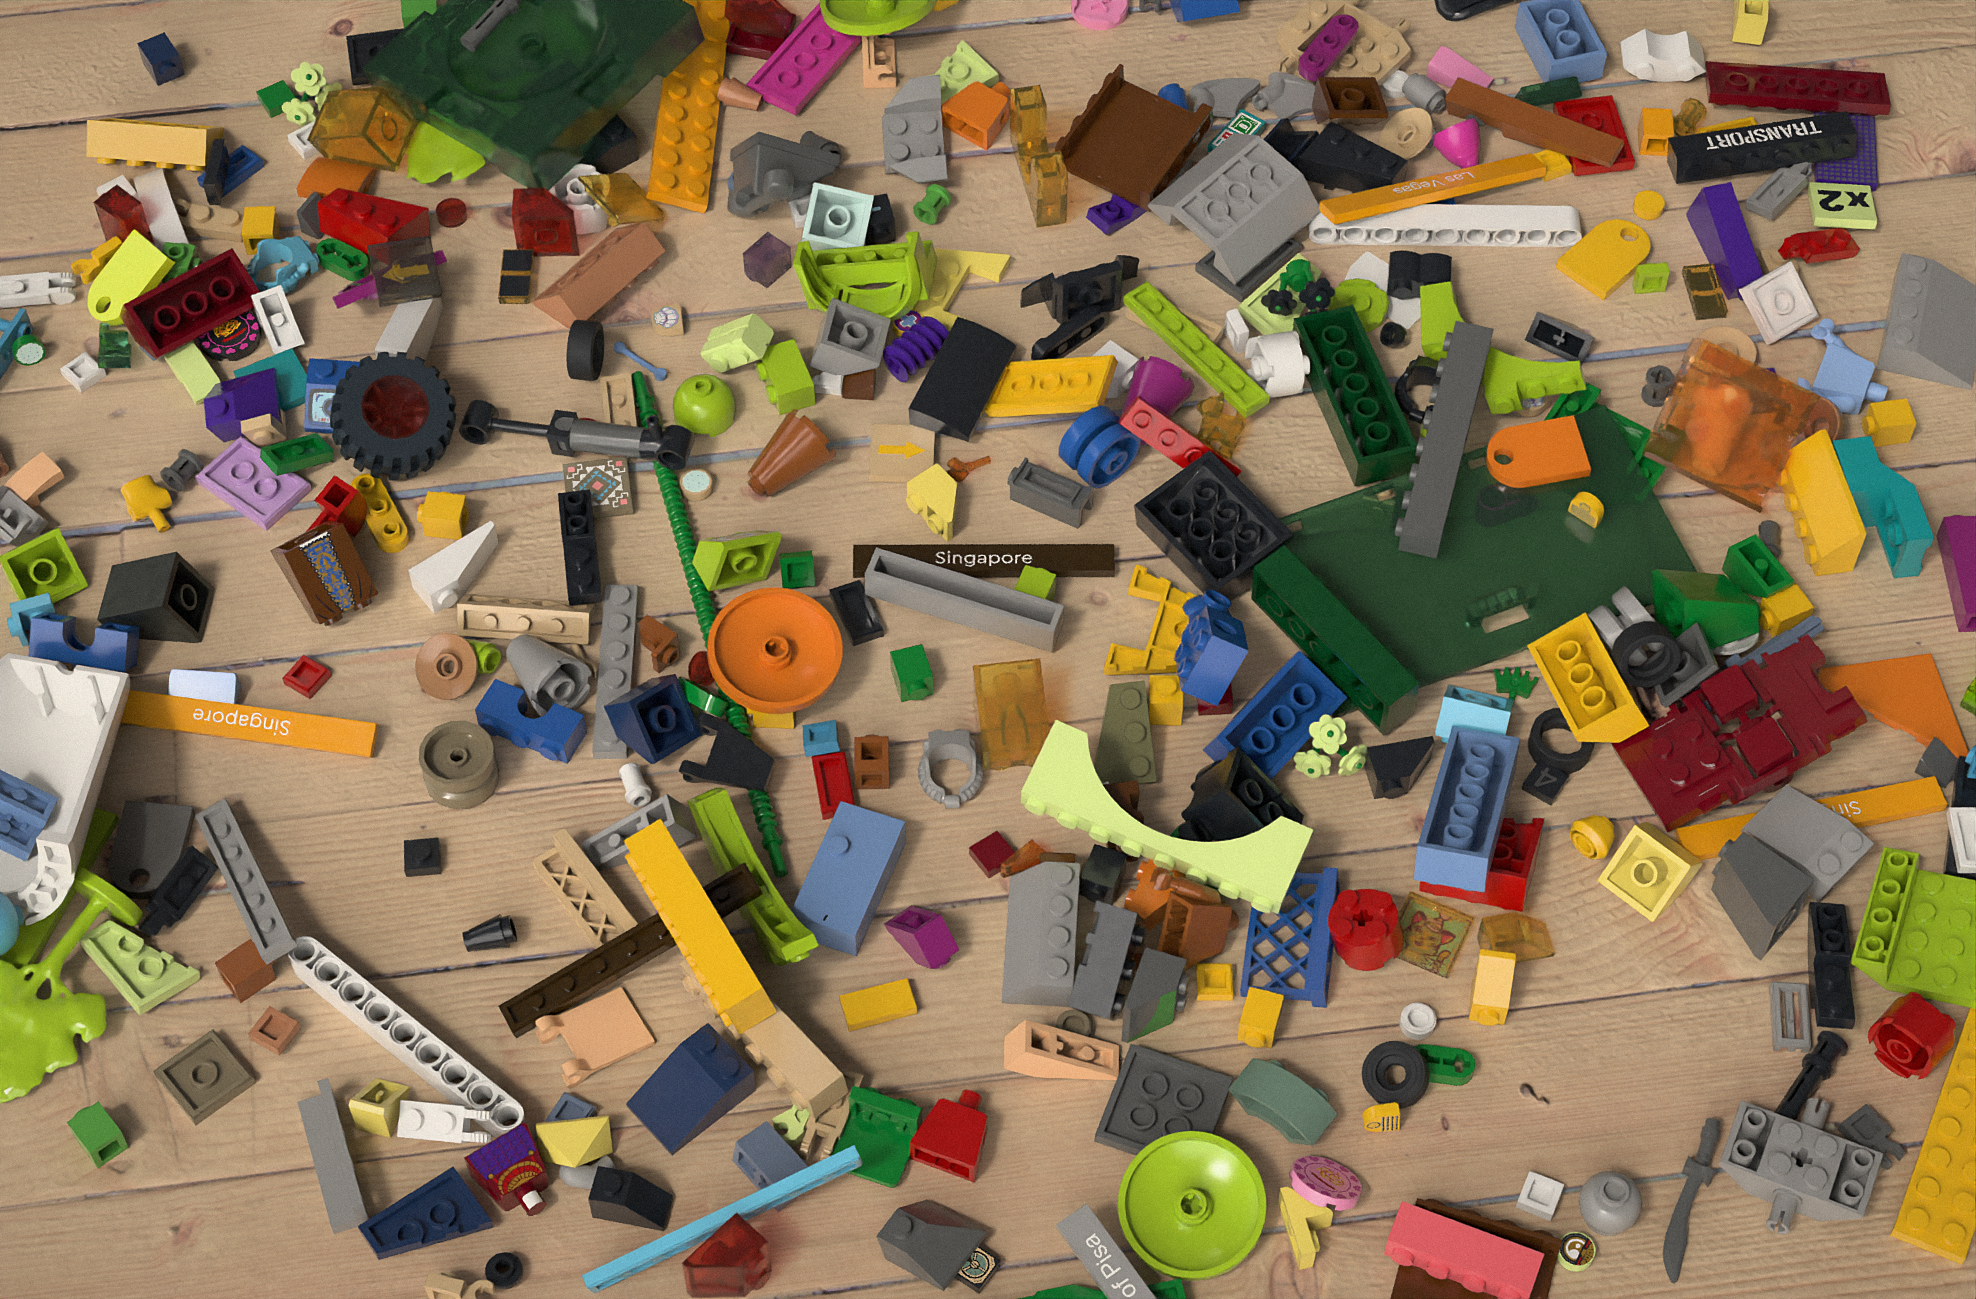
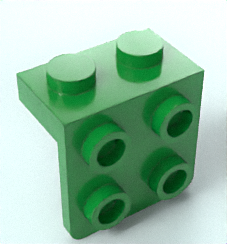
M853 1085L848 1097L850 1115L841 1139H838L832 1155L855 1145L863 1164L847 1173L889 1188H895L899 1185L910 1158V1141L922 1124V1108L908 1099L899 1098L896 1100L884 1096L875 1088L865 1087L863 1089Z

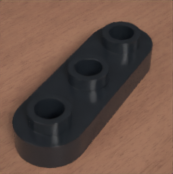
M1100 305L1084 308L1078 316L1069 322L1062 323L1056 331L1045 338L1037 340L1032 347L1031 360L1064 358L1099 334L1109 321V313Z

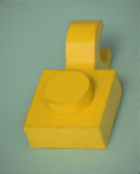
M114 236L107 242L99 245L91 251V259H79L71 264L73 274L76 276L83 272L80 274L82 282L85 285L91 283L100 274L123 242L117 236Z

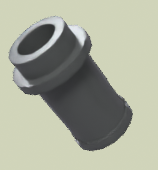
M1766 520L1758 526L1759 539L1777 559L1781 555V548L1778 545L1780 526L1775 521Z

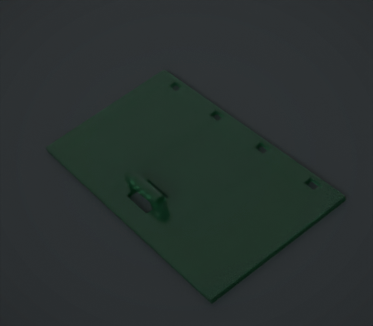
M1605 405L1574 415L1591 467L1590 476L1526 488H1514L1497 481L1490 474L1487 465L1474 469L1470 468L1467 462L1484 457L1486 463L1488 445L1463 454L1437 559L1398 550L1400 537L1394 535L1398 518H1405L1407 510L1401 508L1405 491H1412L1414 483L1408 482L1410 473L1279 518L1286 526L1298 521L1301 522L1303 529L1293 532L1294 538L1286 547L1292 553L1296 552L1302 557L1306 568L1314 576L1319 575L1326 582L1328 590L1336 598L1339 597L1347 603L1351 614L1358 621L1362 620L1368 624L1373 632V636L1381 644H1387L1393 650L1396 659L1404 668L1409 667L1414 671L1420 683L1419 688L1529 649L1527 645L1585 612L1587 615L1600 605L1607 606L1616 617H1619L1621 613L1612 603V595L1623 586L1629 589L1643 607L1653 605L1651 575L1653 570L1697 572ZM1506 455L1495 457V460L1503 465L1512 462ZM1393 489L1394 497L1379 502L1376 494ZM1579 492L1591 493L1603 504L1604 515L1596 528H1593L1568 511L1571 501ZM1521 605L1529 617L1489 633H1485L1482 627L1483 619ZM1346 698L1333 712L1332 717L1338 718L1358 711V709Z

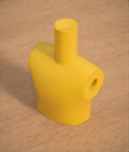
M151 475L138 477L122 486L121 493L125 498L127 511L133 521L150 517L159 533H163L171 527L162 513V510L172 506L171 497L165 488L155 483Z

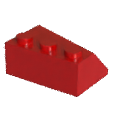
M1503 818L1484 892L1466 891L1461 888L1440 884L1434 885L1420 881L1419 891L1435 896L1465 900L1470 903L1500 907L1504 910L1523 912L1535 871L1545 818H1532V823H1515L1514 818Z

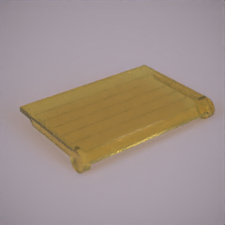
M628 173L586 175L577 178L584 185V189L589 196L609 216L607 221L612 227L643 221L662 222L665 219V213L653 200L646 198L645 191Z

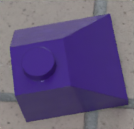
M273 367L215 384L204 398L206 428L221 441L227 442L238 439L240 436L245 437L241 433V421L271 414L282 424L277 370Z

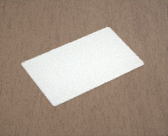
M1367 251L1350 266L1344 280L1355 278L1370 280L1376 283L1377 288L1381 291L1383 289L1387 294L1388 264ZM1387 295L1389 300L1387 318L1401 324L1405 329H1409L1421 317L1420 298L1401 300Z

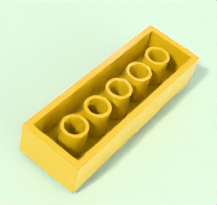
M662 820L655 821L625 839L624 843L630 852L624 855V857L636 874L726 1027L733 1024L738 1033L742 1034L775 1014L777 1011Z

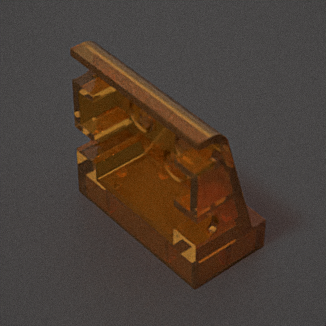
M1693 338L1681 360L1683 363L1645 444L1642 456L1761 513L1763 509L1761 504L1765 495L1770 489L1773 490L1792 453L1790 452V447L1798 434H1802L1821 396L1706 339Z

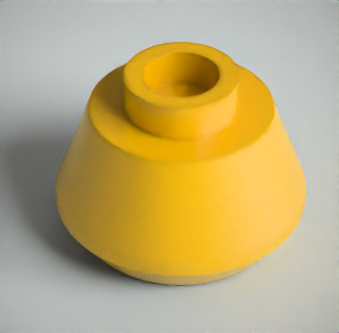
M1590 815L1572 822L1570 826V839L1576 849L1589 859H1604L1615 839L1614 826L1604 816Z

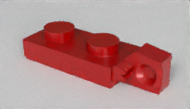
M1834 228L1793 234L1784 239L1778 252L1783 260L1802 257L1806 264L1854 258L1860 248L1846 228Z

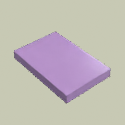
M240 436L195 477L199 485L267 531L312 490L311 485L294 472L276 476L261 460V449Z

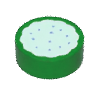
M23 335L12 344L14 358L21 365H34L45 357L46 350L43 341L36 335Z

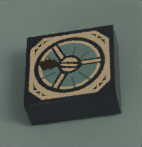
M978 1246L955 1278L980 1294L1001 1266V1260Z

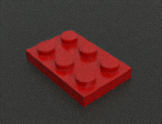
M1612 95L1554 102V114L1624 141V146L1611 168L1568 156L1574 176L1633 170L1635 160Z

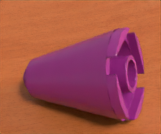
M1144 356L1140 357L1134 369L1122 415L1139 395L1171 417L1192 395L1195 388L1194 383L1190 377L1186 382L1180 376L1182 370L1164 359L1150 356L1148 361H1144ZM1141 439L1140 446H1143L1146 442Z

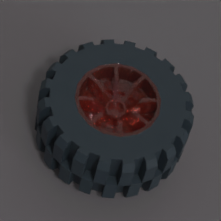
M388 351L378 353L375 360H372L371 356L360 359L359 367L352 365L346 371L345 378H341L338 382L330 414V427L333 428L332 438L335 445H341L340 454L344 459L349 460L353 458V467L360 472L367 468L371 470L370 476L374 478H380V474L389 475V480H399L400 474H406L407 479L418 475L419 469H422L424 472L431 469L435 460H440L445 454L456 423L457 414L454 412L456 407L455 397L449 395L451 386L446 379L441 381L438 379L440 371L434 366H431L429 369L425 367V360L418 356L415 357V360L406 358L407 353L398 351L396 357H389Z

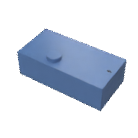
M840 801L791 910L795 917L814 933L818 944L857 956L906 844L905 821Z

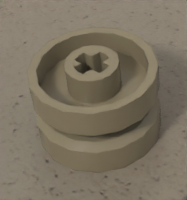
M450 721L436 726L423 739L419 747L418 759L430 797L438 804L451 809H468L481 804L493 794L499 783V767L493 742L489 733L482 727L468 721Z

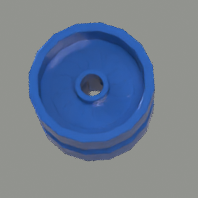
M1101 405L1091 408L1082 414L1069 427L1061 440L1058 453L1063 462L1072 470H1076L1078 475L1089 486H1093L1096 489L1108 486L1117 480L1135 460L1141 444V439L1119 424L1120 418L1108 406Z

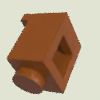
M869 734L864 737H854L855 789H890L889 736Z

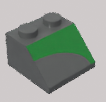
M1145 947L1124 1006L1121 1041L1129 1043L1170 1025L1174 1021L1176 1012L1184 1011L1189 992L1187 988L1191 976L1185 973L1187 959Z

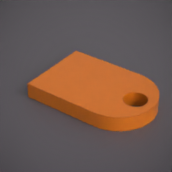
M1574 415L1504 428L1491 438L1487 447L1486 465L1490 474L1497 481L1509 487H1532L1587 477L1591 473V467ZM1506 455L1512 462L1503 465L1498 463L1495 457Z

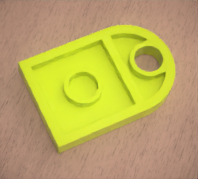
M134 229L91 285L88 294V308L91 315L109 326L123 324L124 322L119 316L123 304L156 288L175 262ZM111 302L108 310L104 312L105 306Z

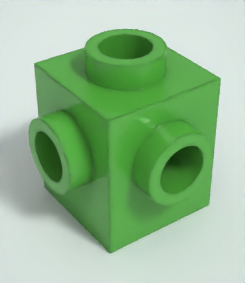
M165 242L162 252L172 259L175 264L162 279V282L164 284L203 263V259L199 258L196 245Z

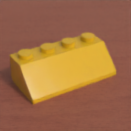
M119 118L87 120V157H97V163L115 164L116 159L126 160V165L145 166V161L156 162L157 168L173 169L175 164H186L185 170L204 171V166L208 164L212 142L214 139H222L224 127Z
M1826 429L1819 430L1783 453L1779 467L1775 469L1776 484L1778 487H1782L1785 495V508L1787 512H1791L1794 519L1795 535L1802 540L1805 561L1808 565L1811 564L1815 576L1853 571L1867 534Z
M1586 612L1527 645L1578 742L1620 743L1649 727L1627 683L1617 670L1603 639Z

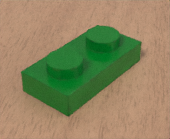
M318 433L262 447L260 458L276 476L333 461L334 450Z

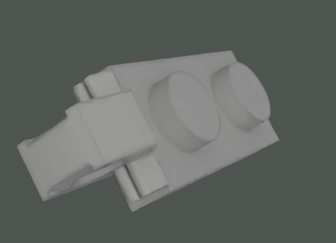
M1799 163L1791 168L1780 167L1747 199L1746 209L1772 220L1810 182V176L1813 174L1812 163Z

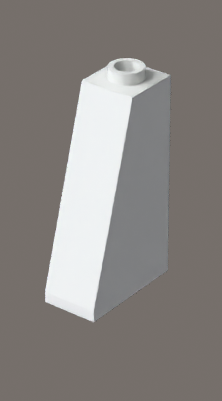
M408 285L376 345V359L380 352L388 351L389 357H396L398 351L407 353V359L415 360V357L418 356L426 361L443 310L439 288L428 285Z

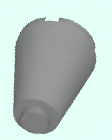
M528 634L516 637L509 644L506 652L507 659L533 708L541 716L547 714L554 703L573 711L582 704L591 687L588 684V675L591 677V671L584 662Z

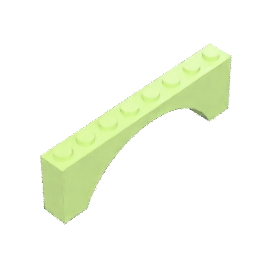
M1055 720L1021 791L1020 803L1024 804L1028 811L1036 815H1043L1045 813L1056 818L1057 822L1066 828L1075 829L1077 827L1089 832V836L1101 843H1108L1110 841L1121 846V849L1131 856L1140 857L1142 855L1154 860L1153 863L1158 867L1170 871L1174 869L1186 874V878L1203 885L1205 883L1218 888L1222 895L1231 899L1242 898L1251 902L1253 908L1264 913H1270L1271 911L1276 914L1279 913L1313 834V829L1283 816H1280L1257 832L1226 841H1189L1157 832L1131 817L1106 791L1096 774L1088 747V733L1058 720Z

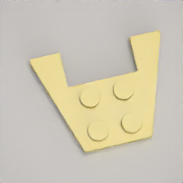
M934 248L937 264L929 300L917 301L913 310L920 312L923 317L935 318L950 332L955 320L960 316L951 314L947 310L968 274L972 273L999 283L1010 265V255Z

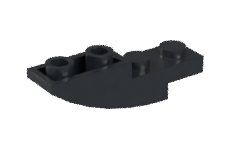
M590 489L558 493L569 606L602 602Z
M1809 902L1808 906L1809 994L1811 1009H1815L1817 1027L1853 1029L1856 1020L1849 971L1852 956L1845 904Z

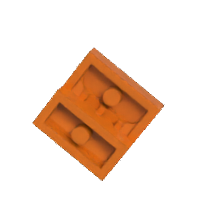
M319 156L303 174L296 188L298 197L308 198L313 192H316L321 198H324L337 188L360 193L368 192L377 172V167Z

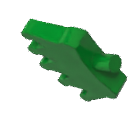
M1509 667L1504 668L1502 676L1499 674L1498 669H1495L1493 674L1496 682V692L1509 693V699L1515 700L1516 695L1525 699L1529 698L1531 691L1538 683V677H1534L1529 682L1530 672L1525 671V674L1520 678L1519 667L1515 668L1512 676L1510 675Z

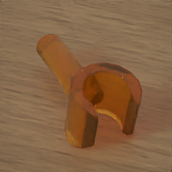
M989 456L964 464L957 457H954L948 461L947 466L951 469L946 472L955 481L962 482L970 471L990 464L991 459Z

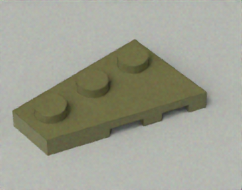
M1144 680L1109 685L1094 764L1096 774L1102 783L1109 781L1112 784L1136 780L1138 784L1157 782Z

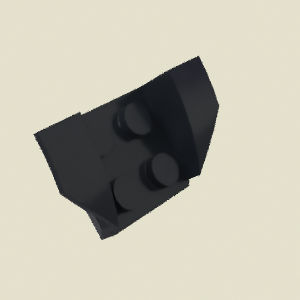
M1117 255L1113 262L1102 263L1080 271H1072L1055 278L1052 272L1022 289L1020 307L1024 308L1045 302L1051 317L1060 324L1069 322L1088 306L1100 305L1108 313L1120 310L1122 281L1137 277L1139 258Z

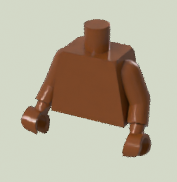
M1157 867L1153 870L1149 881H1155L1153 888L1158 891H1164L1169 888L1175 890L1170 891L1157 951L1187 959L1186 970L1204 959L1222 952L1227 932L1238 927L1239 918L1231 906L1221 900L1220 893L1216 889L1181 876L1175 878L1172 871ZM1141 953L1134 954L1133 960L1137 961V969L1143 956Z

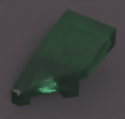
M100 323L98 368H131L132 347L128 343V332L125 330H109V324Z

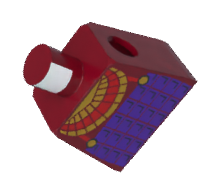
M525 1122L464 1157L471 1178L503 1211H510L521 1204L528 1216H534L546 1207L547 1203L540 1192L547 1189L550 1184L545 1166Z

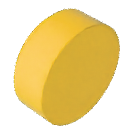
M1641 191L1635 196L1633 211L1641 219L1655 220L1663 213L1664 198L1655 191Z

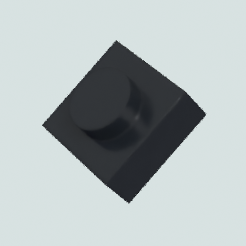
M439 837L404 840V871L406 877L441 874Z

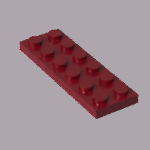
M1706 61V72L1704 74L1708 103H1714L1719 106L1744 105L1749 108L1774 107L1779 110L1804 109L1809 112L1834 111L1839 113L1847 111V113H1864L1869 116L1889 115L1891 102L1885 73Z

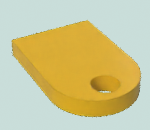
M1620 219L1607 220L1594 227L1557 260L1556 269L1604 301L1635 274L1637 265L1646 263L1651 246L1650 239L1647 233L1635 223ZM1629 235L1635 238V240L1626 241L1621 236Z

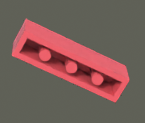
M1403 1201L1389 1234L1384 1255L1391 1257L1394 1262L1400 1265L1419 1267L1435 1278H1448L1461 1283L1464 1288L1472 1292H1485L1498 1297V1299H1529L1544 1257V1253Z

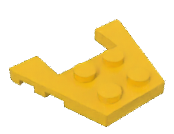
M1135 564L1128 587V595L1160 602L1146 650L1111 643L1104 665V674L1177 672V666L1174 656L1178 646L1181 644V635L1189 622V618L1182 607L1187 600L1196 597V595L1189 591L1185 594L1171 586V581L1163 577L1158 579L1147 573V568Z

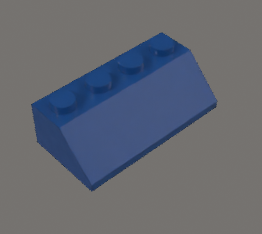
M1299 650L1275 672L1203 748V751L1215 762L1224 760L1229 751L1239 747L1271 780L1311 737L1309 734L1310 724L1319 722L1322 715L1331 716L1347 697Z

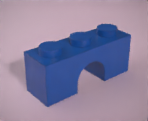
M43 612L31 618L29 657L58 661L60 663H72V668H75L76 665L122 673L137 666L139 626L106 622L95 628L94 642L92 645L83 643L76 634V617Z
M495 679L475 709L478 725L489 733L490 736H501L510 740L517 747H527L540 752L542 756L549 760L555 761L557 759L568 764L587 734L584 715L554 703L544 716L535 719L527 718L524 716L528 710L525 691Z

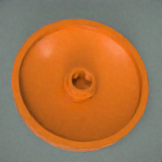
M775 587L752 590L730 601L715 618L709 632L707 645L709 668L721 690L736 703L753 711L768 714L796 712L819 701L835 683L841 668L843 655L840 630L831 614L819 602L801 592Z

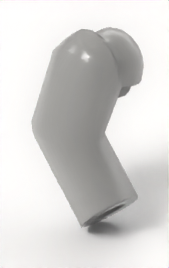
M605 1155L592 1166L580 1165L574 1168L562 1165L559 1169V1175L566 1185L589 1190L592 1188L598 1166L616 1169V1166Z

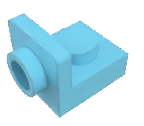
M49 593L9 603L12 617L7 618V623L11 636H18L22 647L27 646L29 641L26 631L30 630L31 618L43 612L57 614Z

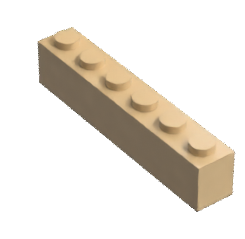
M686 959L679 963L684 978L681 979L683 986L693 997L698 994L704 1000L702 1004L712 1018L720 1017ZM770 997L769 999L777 1012L744 1033L739 1034L733 1024L729 1027L723 1024L724 1029L735 1042L740 1039L746 1045L745 1050L754 1063L758 1065L762 1062L768 1068L766 1072L772 1082L778 1088L783 1085L790 1092L788 1094L789 1098L800 1111L806 1109L816 1118L849 1092L841 1071Z

